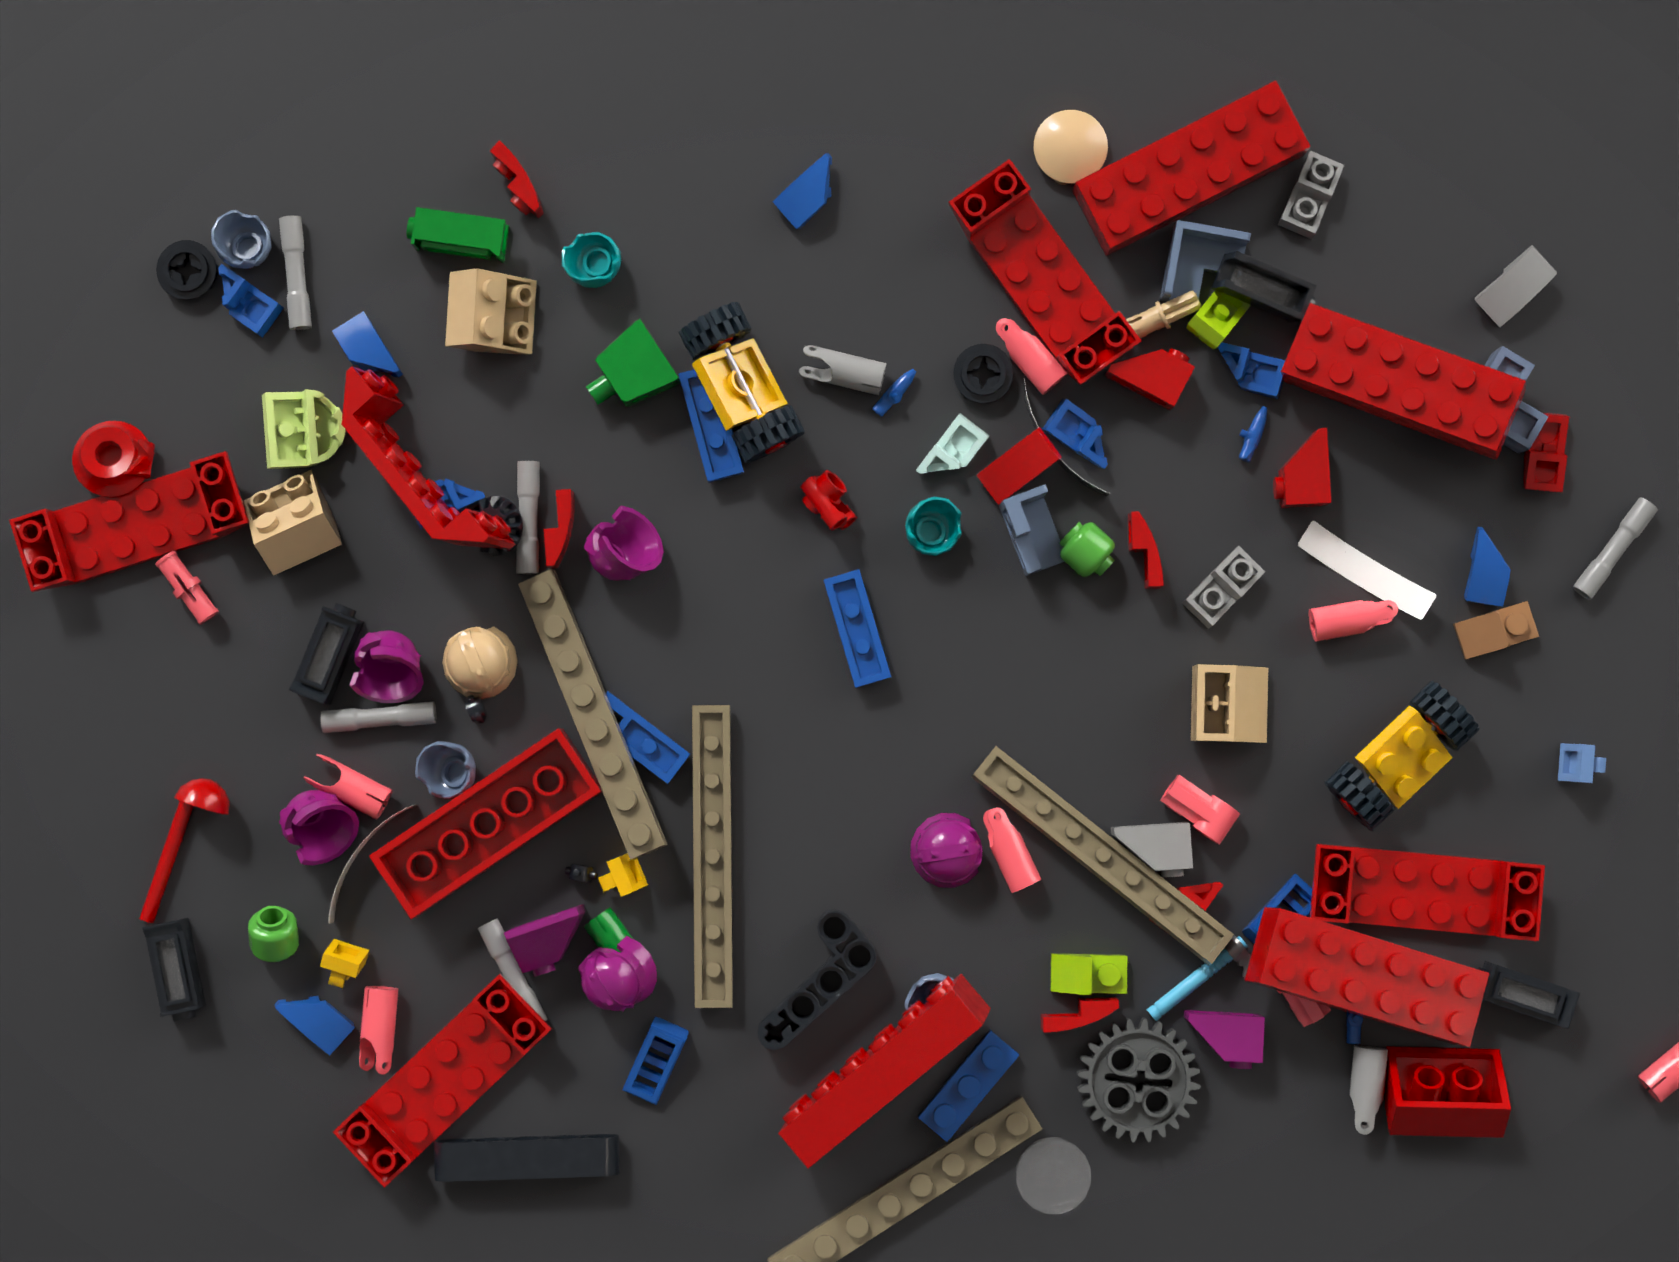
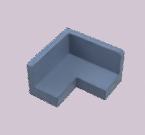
M1177 220L1171 232L1159 301L1167 302L1189 291H1194L1199 299L1203 272L1217 274L1223 256L1226 253L1239 251L1245 254L1246 245L1250 241L1251 233ZM1238 270L1236 277L1239 278L1241 271Z
M1502 346L1492 352L1484 366L1527 380L1535 365ZM1521 401L1503 445L1519 454L1529 450L1547 421L1548 416Z
M1046 484L1007 498L999 506L1025 576L1064 562L1060 557L1062 546L1059 544L1060 538L1044 499L1048 493Z

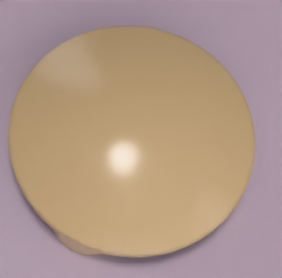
M1063 110L1052 114L1043 121L1036 132L1033 148L1035 159L1041 170L1047 176L1054 179L1056 183L1066 185L1074 184L1076 181L1101 169L1107 157L1108 141L1103 127L1094 117L1078 110Z

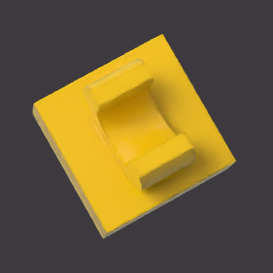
M628 853L607 861L610 873L598 878L603 892L617 886L621 897L648 885L638 859L630 860Z
M333 939L323 953L320 967L332 970L328 984L343 988L345 980H349L350 977L356 978L366 964L369 950Z

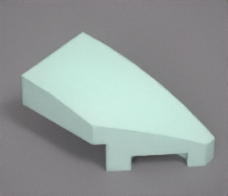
M960 413L916 471L922 474L966 467L990 435Z

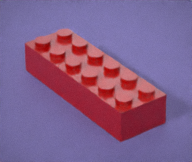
M1275 80L1076 181L1072 192L1105 255L1108 256L1303 157L1311 146L1279 84Z
M1309 303L1281 370L1283 380L1286 383L1497 460L1526 391V380Z
M558 728L369 855V857L410 919H413L444 900L603 791L598 779L565 730Z
M1264 907L1244 981L1447 1043L1470 1047L1489 973L1285 909Z
M962 974L954 980H951L949 976L941 980L931 990L932 993L926 998L927 1002L925 1004L920 1000L912 1004L902 1014L903 1017L897 1022L898 1026L896 1028L891 1023L874 1037L875 1040L868 1046V1051L863 1047L859 1048L845 1061L846 1064L839 1070V1075L833 1070L817 1084L818 1087L810 1094L811 1098L804 1094L789 1107L790 1110L782 1117L785 1124L778 1134L807 1168L815 1164L983 1026L991 1008Z

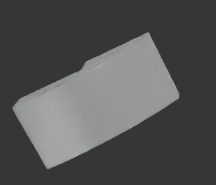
M1310 151L1278 225L1312 239L1316 234L1326 206L1333 195L1344 165Z
M1533 245L1504 268V273L1475 297V301L1499 327L1503 326L1530 302L1557 274V271Z
M1237 546L1193 590L1182 604L1209 629L1251 588L1265 571L1240 546Z

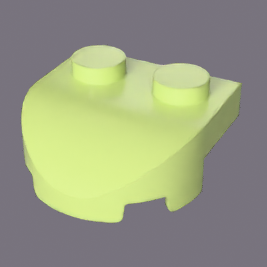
M305 389L302 392H266L262 394L267 469L307 468L329 459L339 446L342 445L345 436L340 408L336 407L326 398L325 394L316 390Z

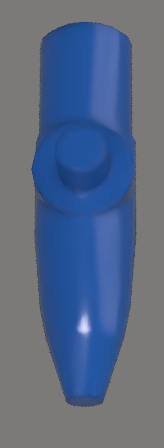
M911 369L900 376L886 390L872 410L882 417L892 405L899 403L902 395L912 383L916 371Z
M1261 407L1247 431L1244 429L1240 431L1239 436L1244 437V444L1239 459L1245 462H1251L1254 451L1259 445L1267 420V407Z
M1347 1012L1346 1043L1361 1044L1362 1016Z

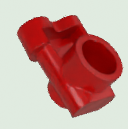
M825 470L820 476L809 477L800 486L805 493V496L802 498L805 506L814 514L820 513L821 519L831 531L838 528L844 530L856 521L857 516L840 499L847 492V488L842 480L833 472Z

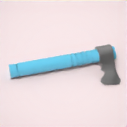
M1234 935L1213 964L1209 966L1206 963L1201 965V967L1156 1001L1154 1005L1147 1008V1011L1157 1021L1232 960L1237 962L1238 966H1243L1242 976L1245 978L1251 955L1246 950L1248 945L1240 936L1236 937Z

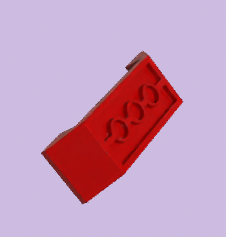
M1008 159L950 200L948 204L968 241L1041 342L1065 371L1081 385L1138 345L1141 339L1120 311L1115 313L1030 196L1031 187L1013 162Z
M351 366L346 371L342 426L431 538L459 546L511 549L516 544L508 535L511 532L510 527L498 515L491 516L484 511L478 512L467 508L460 513L451 506L449 508L441 499L444 496L442 489L432 479L426 480L419 471L422 465L418 459L406 450L404 452L397 443L400 439L399 436L385 423L404 405L396 396L399 392L397 386L385 375L379 377L370 369L364 371Z
M227 451L190 462V468L143 482L133 491L124 495L114 497L99 496L55 511L45 508L10 519V525L31 592L88 581L163 557L171 551L179 552L222 538L249 524Z
M1316 844L1310 918L1326 922L1347 924L1350 922L1539 941L1545 865Z
M500 973L380 1089L345 1119L333 1133L385 1188L552 1028Z

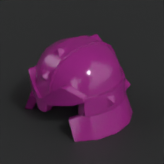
M622 505L612 515L615 520L614 524L601 522L594 527L586 538L587 541L584 549L588 553L591 565L601 576L614 581L631 580L641 573L654 570L661 563L664 553L662 540L653 524L635 509Z
M392 630L369 632L364 638L360 639V644L355 651V663L360 668V672L353 673L349 686L358 695L380 703H400L412 699L421 691L424 683L420 670L421 655L418 654L413 642L402 633Z
M321 790L304 791L293 797L287 807L280 811L279 823L282 828V835L289 843L300 846L296 853L300 863L303 865L315 866L328 863L339 857L352 845L358 834L359 820L356 813L345 806L337 798L336 794H330Z
M940 813L927 818L916 829L911 840L910 857L915 870L926 882L937 887L955 888L968 883L979 873L978 867L982 861L983 851L981 840L976 830L971 827L970 819L957 813Z
M628 936L617 944V949L621 952L599 947L579 965L578 969L582 979L583 992L596 1007L604 1010L624 1012L626 1008H634V1004L643 1002L653 993L657 982L656 965L645 947Z

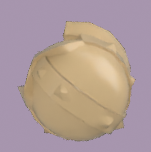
M472 627L457 633L448 640L442 661L444 675L453 689L465 697L474 695V697L480 696L481 699L494 697L505 690L515 676L518 663L515 646L508 636L496 627L488 629Z

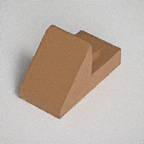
M1528 601L1453 624L1464 659L1504 649L1511 645L1539 637Z

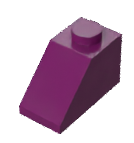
M1184 1010V1018L1221 1059L1229 1061V1067L1252 1069V1063H1263L1264 1016L1254 1013Z

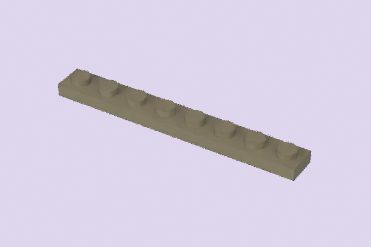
M550 569L519 583L518 585L630 860H635L667 846L668 844L556 571Z
M692 705L695 1008H733L730 705Z
M997 746L994 747L972 775L975 781L1208 966L1213 964L1234 936L1232 932Z
M1021 1095L768 1257L767 1261L836 1262L1035 1135L1043 1128Z

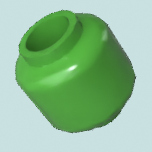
M1078 522L1059 542L1062 546L1060 551L1061 559L1081 577H1088L1093 572L1101 576L1115 561L1110 556L1115 548L1114 541L1093 522H1088L1084 525Z
M267 906L252 915L248 922L250 949L258 959L266 962H280L288 959L296 952L299 946L298 924L294 914L289 910L279 906Z

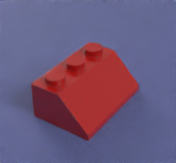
M1386 1047L1388 1049L1385 1081V1110L1389 1135L1504 1138L1511 1113V1105L1500 1049Z

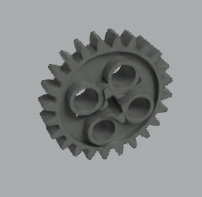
M1126 1018L1125 1029L1120 1030L1113 1022L1111 1023L1112 1035L1107 1036L1099 1030L1098 1035L1102 1042L1099 1045L1092 1042L1087 1043L1094 1052L1092 1057L1080 1056V1059L1088 1065V1069L1078 1070L1077 1075L1087 1079V1083L1079 1085L1077 1090L1081 1093H1089V1096L1081 1103L1083 1107L1095 1106L1096 1108L1089 1117L1092 1121L1104 1117L1101 1129L1105 1132L1114 1125L1115 1137L1118 1139L1121 1138L1125 1130L1129 1132L1131 1142L1136 1141L1139 1132H1143L1147 1142H1151L1153 1130H1157L1164 1138L1166 1137L1165 1125L1168 1123L1173 1128L1179 1129L1178 1122L1175 1119L1178 1114L1186 1118L1190 1117L1184 1108L1185 1103L1197 1104V1100L1189 1095L1190 1090L1200 1089L1201 1085L1191 1081L1190 1077L1200 1073V1069L1188 1066V1063L1196 1056L1193 1052L1182 1053V1050L1187 1045L1185 1039L1173 1042L1176 1035L1174 1029L1171 1028L1164 1035L1161 1034L1162 1023L1159 1021L1154 1024L1152 1029H1148L1146 1018H1141L1138 1028L1134 1027L1130 1018ZM1119 1049H1126L1131 1054L1130 1063L1124 1068H1115L1112 1065L1113 1054ZM1157 1053H1164L1168 1057V1066L1162 1072H1153L1150 1069V1059ZM1141 1070L1145 1078L1170 1079L1172 1084L1170 1086H1161L1142 1082L1139 1089H1136L1131 1081L1106 1080L1105 1075L1112 1073L1126 1077H1136L1137 1071ZM1116 1087L1125 1088L1127 1091V1100L1120 1106H1113L1108 1102L1109 1092ZM1153 1091H1160L1165 1095L1164 1105L1157 1110L1148 1109L1146 1106V1098Z

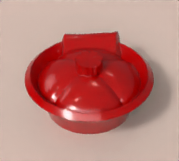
M122 421L101 422L85 431L77 441L72 455L74 473L79 482L92 493L107 497L124 495L133 491L145 479L151 477L155 444L148 441L138 428Z

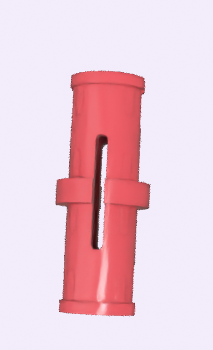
M175 551L169 552L155 563L156 567L161 570L174 588L173 595L176 599L181 598L197 619L199 625L207 622L219 612L218 608L213 605L200 587L201 580L198 576L193 577Z

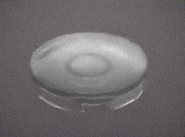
M1045 1137L1031 1143L1025 1149L1021 1158H1019L1016 1166V1183L1022 1198L1032 1208L1045 1214H1062L1076 1208L1085 1199L1091 1185V1168L1085 1154L1075 1144L1060 1137Z

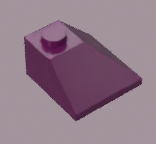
M584 904L504 932L506 941L522 973L532 970L534 977L556 970L554 963L563 959L586 912Z

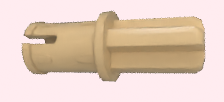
M1189 291L1163 304L1157 301L1155 302L1156 306L1126 320L1139 338H1142L1164 327L1167 329L1171 328L1170 323L1198 311L1201 308V303L1197 294L1194 291Z

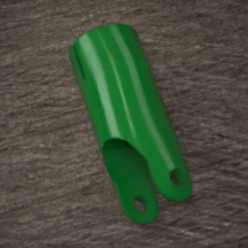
M611 907L583 926L598 948H610L621 952L617 949V944L626 936L633 939Z

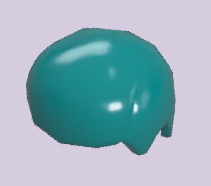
M600 232L578 234L568 247L564 246L562 249V267L573 282L585 288L605 286L612 281L620 270L622 261L620 249L611 237Z
M935 496L919 501L910 510L905 523L906 537L913 549L920 554L937 556L950 551L962 535L960 521L962 514L959 508L949 499Z

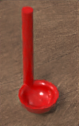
M192 779L180 786L174 797L179 800V804L139 918L142 921L154 923L193 807L224 815L229 814L230 801L225 790L219 783L211 779Z

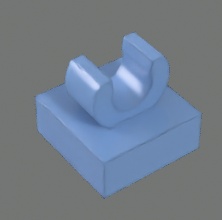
M1560 743L1558 781L1593 783V772L1605 773L1606 758L1595 757V745Z

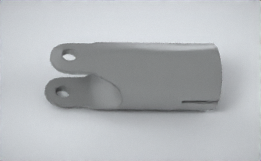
M812 345L803 348L805 355L821 359L831 368L818 369L803 366L799 369L801 376L879 396L887 363Z
M1354 1045L1349 1095L1355 1110V1128L1360 1134L1365 1135L1373 1131L1375 1114L1384 1100L1388 1049Z

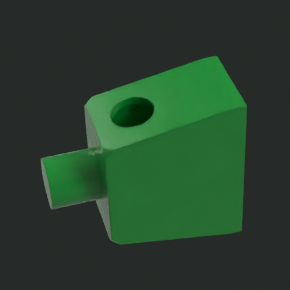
M638 319L597 356L595 361L604 375L588 384L586 388L597 405L617 393L624 405L628 407L673 388L681 382L641 319Z

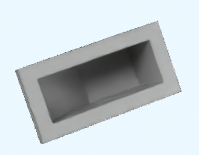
M1177 822L1111 827V835L1152 870L1161 871V877L1184 876V869L1193 868L1190 823Z

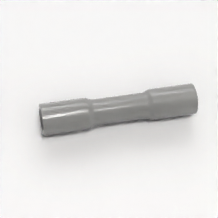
M294 215L283 216L279 218L282 252L285 257L289 329L306 330L312 328L303 258L302 217Z
M538 461L517 462V495L519 498V512L523 521V532L521 540L516 547V574H539L537 515L538 497L540 494V462Z
M1642 497L1638 498L1620 522L1618 530L1573 585L1572 588L1578 594L1588 600H1592L1632 541L1642 533L1657 513V507Z
M434 701L401 704L395 707L360 710L349 708L321 711V728L323 733L356 731L360 728L393 725L436 724L437 722Z
M498 918L479 927L478 931L503 977L545 1021L548 1020L534 990L529 986L506 941L504 930Z

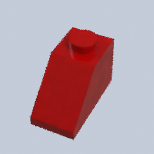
M1170 348L1169 352L1160 349L1111 364L1105 377L1170 411L1179 399L1195 366L1188 363L1190 358L1178 350Z
M1319 428L1313 432L1278 471L1279 477H1274L1273 494L1274 499H1280V508L1326 506L1331 503L1327 428Z

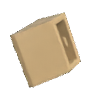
M478 268L450 272L445 346L474 352L532 354L537 280Z
M312 470L301 475H294L285 482L268 490L259 491L252 497L244 500L253 543L273 576L342 545L336 521Z
M1203 664L1192 666L1191 741L1267 743L1268 668Z

